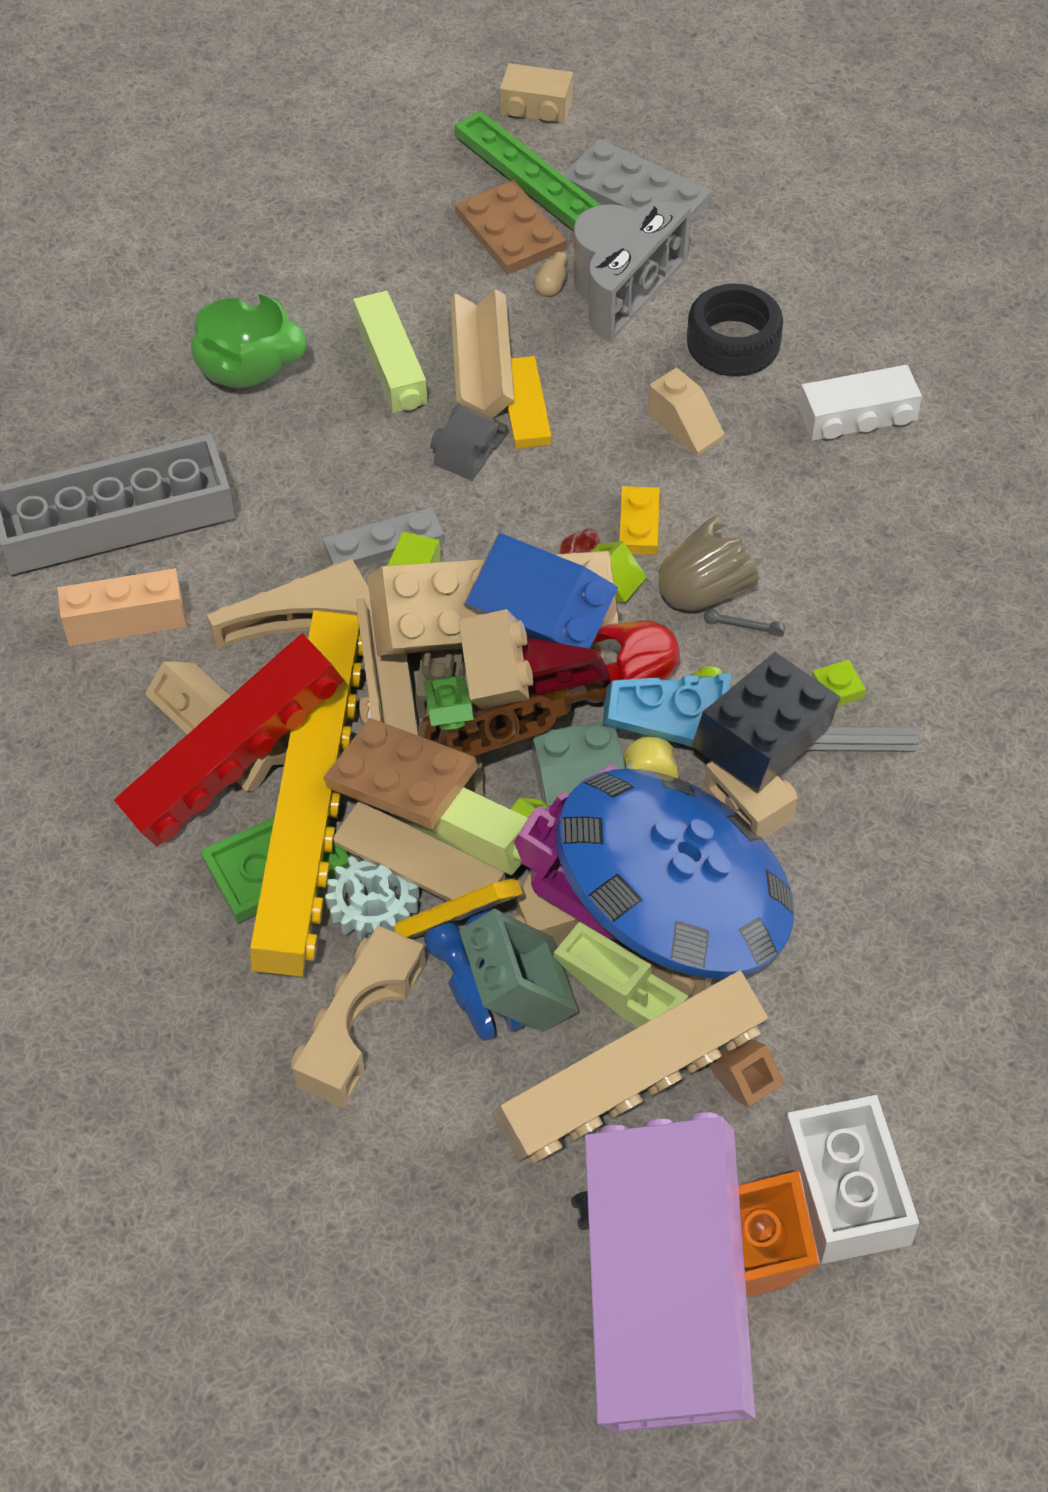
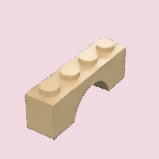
M377 925L370 939L364 938L356 951L354 966L349 974L344 972L340 976L335 986L333 1001L328 1009L322 1008L314 1021L311 1038L306 1045L301 1044L293 1055L291 1069L293 1070L297 1088L344 1109L365 1072L362 1052L350 1038L352 1026L358 1016L370 1006L386 1000H406L426 967L425 947L423 944Z

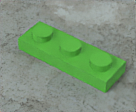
M464 675L423 681L431 726L439 725L440 729L450 730L463 727L465 721L474 720Z

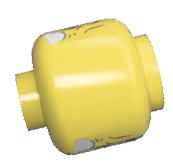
M646 736L631 743L624 751L625 769H642L679 778L674 748L667 740Z

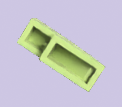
M581 922L575 926L554 951V957L581 984L614 1012L636 1027L644 1025L688 1000V995L654 976L651 964Z

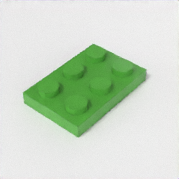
M275 817L200 850L201 858L237 923L257 914ZM335 844L333 845L332 853L324 852L323 862H329L328 879L336 878L335 868L337 866L345 869L349 868L348 854L344 849Z

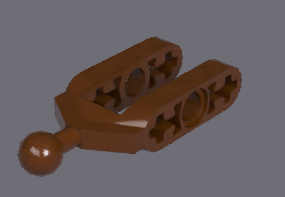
M607 679L552 693L529 695V700L486 709H480L471 701L472 712L480 710L473 713L474 720L465 721V725L457 729H441L439 740L431 738V733L436 731V726H431L428 715L419 724L418 736L468 755L476 756L548 731L554 725L557 717L568 714L572 703L584 699L592 703L604 701L607 686L611 681ZM536 716L538 723L532 720ZM502 733V735L498 737H493L494 735Z

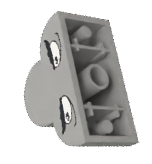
M656 201L634 211L624 206L607 204L592 207L578 217L574 226V287L581 297L589 301V324L600 338L611 343L687 261L690 207L673 201Z

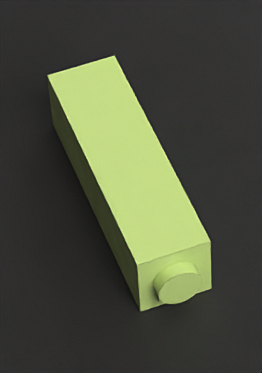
M388 291L353 299L356 326L392 413L413 410L418 406L426 405V379Z
M464 787L433 829L390 813L391 817L510 875H513L522 864L514 841L528 818Z

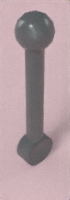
M709 609L704 614V620L708 624H715L717 622L768 631L771 635L782 637L786 626L779 621L768 624L721 615L714 609Z

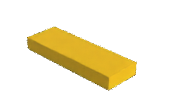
M535 356L512 358L514 401L507 406L514 448L551 445V432Z
M514 878L490 883L397 922L394 926L395 932L407 938L422 936L436 926L457 922L523 895L519 880Z

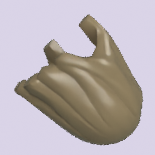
M719 515L711 517L696 529L671 555L666 557L659 569L660 591L666 601L676 608L688 611L700 610L744 593L758 585L759 576L757 568L750 558L748 549L742 544V539L740 537H713L714 532L724 527V523Z

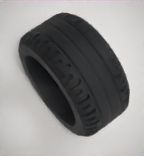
M732 283L708 289L695 299L688 314L687 345L690 353L701 366L721 375L745 376L761 371L774 361L780 350L783 330L782 311L773 297L761 289L750 285ZM737 321L749 324L759 332L747 337H729L717 333L710 327L722 322Z

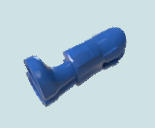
M484 910L474 914L468 919L465 926L491 910ZM445 923L434 927L424 937L427 951L435 958L444 961L452 970L453 975L448 982L449 987L461 1010L466 1012L479 1038L482 1041L495 1038L491 1016L488 1009L483 1007L458 926L453 923ZM484 959L480 962L479 968H481L484 965ZM503 1016L510 1032L524 1027V1024Z

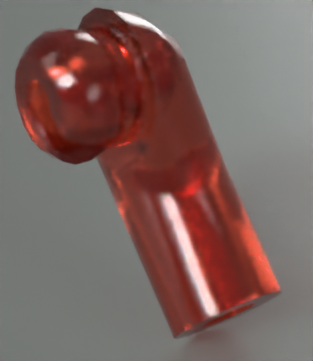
M591 528L574 533L562 541L559 554L591 552L600 542L599 534Z

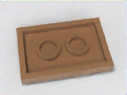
M515 180L455 204V214L506 275L555 255L556 252L567 250V240Z
M369 718L325 774L324 780L327 788L433 829L478 767L474 756Z

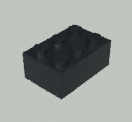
M774 652L703 711L692 746L758 793L828 731L841 697Z

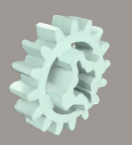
M353 856L348 857L349 868L345 869L337 866L335 868L336 879H328L327 881L329 894H326L325 897L327 909H330L331 921L333 924L341 922L342 933L345 935L353 929L357 930V937L360 941L366 937L367 933H373L377 925L395 932L394 926L397 922L409 918L410 913L418 912L417 898H419V887L394 875L386 866L380 865L378 867L366 860L358 862ZM396 886L401 892L399 900L395 897L394 888ZM346 892L350 894L351 904L349 906L344 901Z

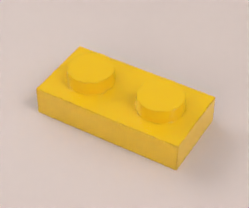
M622 486L620 541L625 543L631 554L657 555L660 492L658 487Z

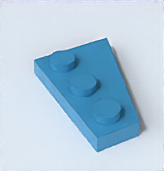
M721 673L716 677L699 678L698 675H691L672 680L645 678L612 681L606 690L602 724L692 746L703 711L730 689L732 673Z

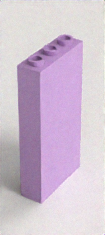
M704 1112L692 1115L689 1121L673 1123L669 1119H653L647 1121L645 1127L628 1129V1127L622 1125H609L602 1127L600 1133L585 1135L597 1424L612 1433L756 1419L734 1129L722 1116Z

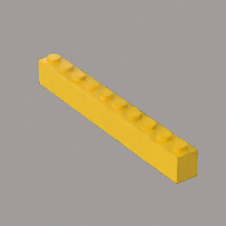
M313 610L308 639L331 662L345 681L338 686L332 697L321 701L306 715L305 720L298 727L291 729L250 946L251 971L304 977L306 960L314 961L317 935L311 934L312 923H321L323 898H318L317 894L319 887H327L329 862H323L324 852L332 853L333 837L335 835V827H328V823L330 822V817L338 818L341 793H336L334 790L327 788L324 776L339 758L341 751H344L351 742L352 727L346 726L347 718H355L357 695L351 694L352 687H360L362 663L356 662L357 656H363L358 615Z

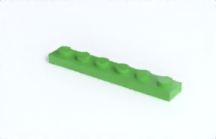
M478 111L454 125L457 138L510 180H515L526 193L573 230L576 220L583 212L600 205L482 111Z

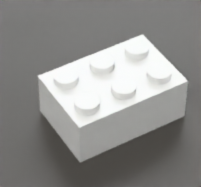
M877 1095L787 1113L783 1140L793 1172L799 1171L801 1174L820 1263L825 1264L911 1246L919 1226V1221Z

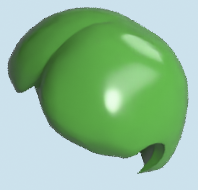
M258 294L260 299L258 306L247 305L240 298H225L213 301L201 308L195 318V334L191 342V354L198 368L209 379L218 384L232 388H248L267 381L276 375L285 364L300 359L307 345L305 333L297 323L289 319L284 306L280 302L268 296Z

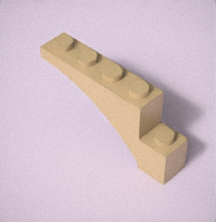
M353 559L333 564L324 570L303 578H296L290 583L267 592H260L251 598L230 606L221 607L217 611L207 614L210 635L218 649L242 640L270 634L310 631L313 610L358 615L356 599L361 598L365 599L367 608L371 609L369 587Z

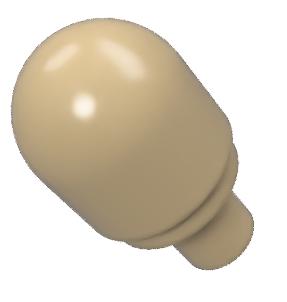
M556 252L552 260H547L541 265L535 277V288L542 296L552 297L560 292L567 278L565 264L568 257L566 254Z

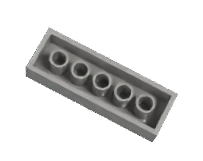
M212 434L0 486V544L10 575L235 519L230 487Z

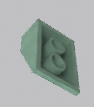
M602 722L550 730L532 736V761L541 798L547 806L552 805L558 795L563 792L570 794L580 782L610 764L618 769H625L616 728L603 725Z

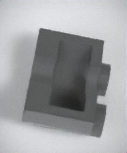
M457 404L453 408L450 419L444 429L438 428L431 439L430 447L436 450L434 465L473 481L486 464V459L491 449H497L509 434L508 425Z

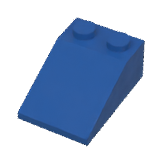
M499 533L463 605L480 615L507 609L518 621L521 620L523 622L528 638L590 649L618 586L585 566Z

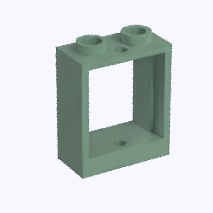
M492 909L459 930L484 1008L541 1032L549 1030L578 1012L563 965L554 957V951L557 947L552 936L496 909ZM484 959V965L479 968L480 962Z

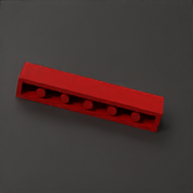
M301 633L114 799V802L142 835L156 847L161 845L164 841L172 839L179 832L180 827L194 814L205 810L210 805L212 798L227 785L235 783L242 776L244 770L257 758L269 753L274 747L275 742L290 729L298 727L305 720L306 715L321 701L332 697L338 686L345 680L331 662Z

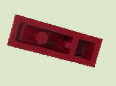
M528 637L527 645L522 646L524 661L527 660L529 662L533 675V685L528 686L529 695L547 694L610 679L609 671L598 650Z

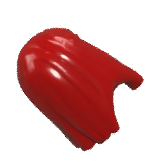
M641 620L600 626L592 642L594 644L607 639H614L621 645V650L616 658L617 661L606 665L611 682L615 680L645 678L667 680L679 662L680 649L675 635L671 630L655 621Z

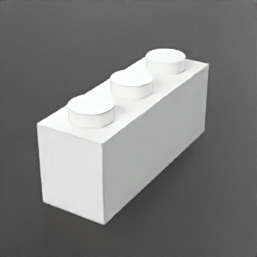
M908 365L802 384L798 409L812 441L823 438L833 439L844 434L860 431L869 432L876 428L905 425L909 422L917 421L922 395Z

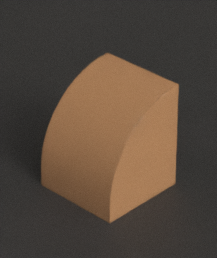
M753 1040L745 1042L730 1052L726 1048L720 1050L722 1056L708 1064L729 1094L739 1103L748 1107L785 1084L767 1045Z

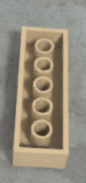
M609 551L556 554L585 566L613 583ZM485 559L382 566L368 574L367 579L377 656L463 649L459 619L480 615L463 604ZM615 596L600 626L619 623Z
M739 970L505 1102L491 1114L518 1162L529 1156L534 1164L562 1148L563 1146L559 1138L569 1134L572 1141L580 1138L603 1124L599 1115L608 1111L613 1119L643 1101L639 1095L641 1091L647 1089L649 1094L653 1096L683 1079L678 1071L683 1067H686L689 1074L721 1057L722 1055L718 1047L724 1045L727 1051L730 1052L758 1036L761 1032L757 1025L767 1020L768 1016L742 971Z

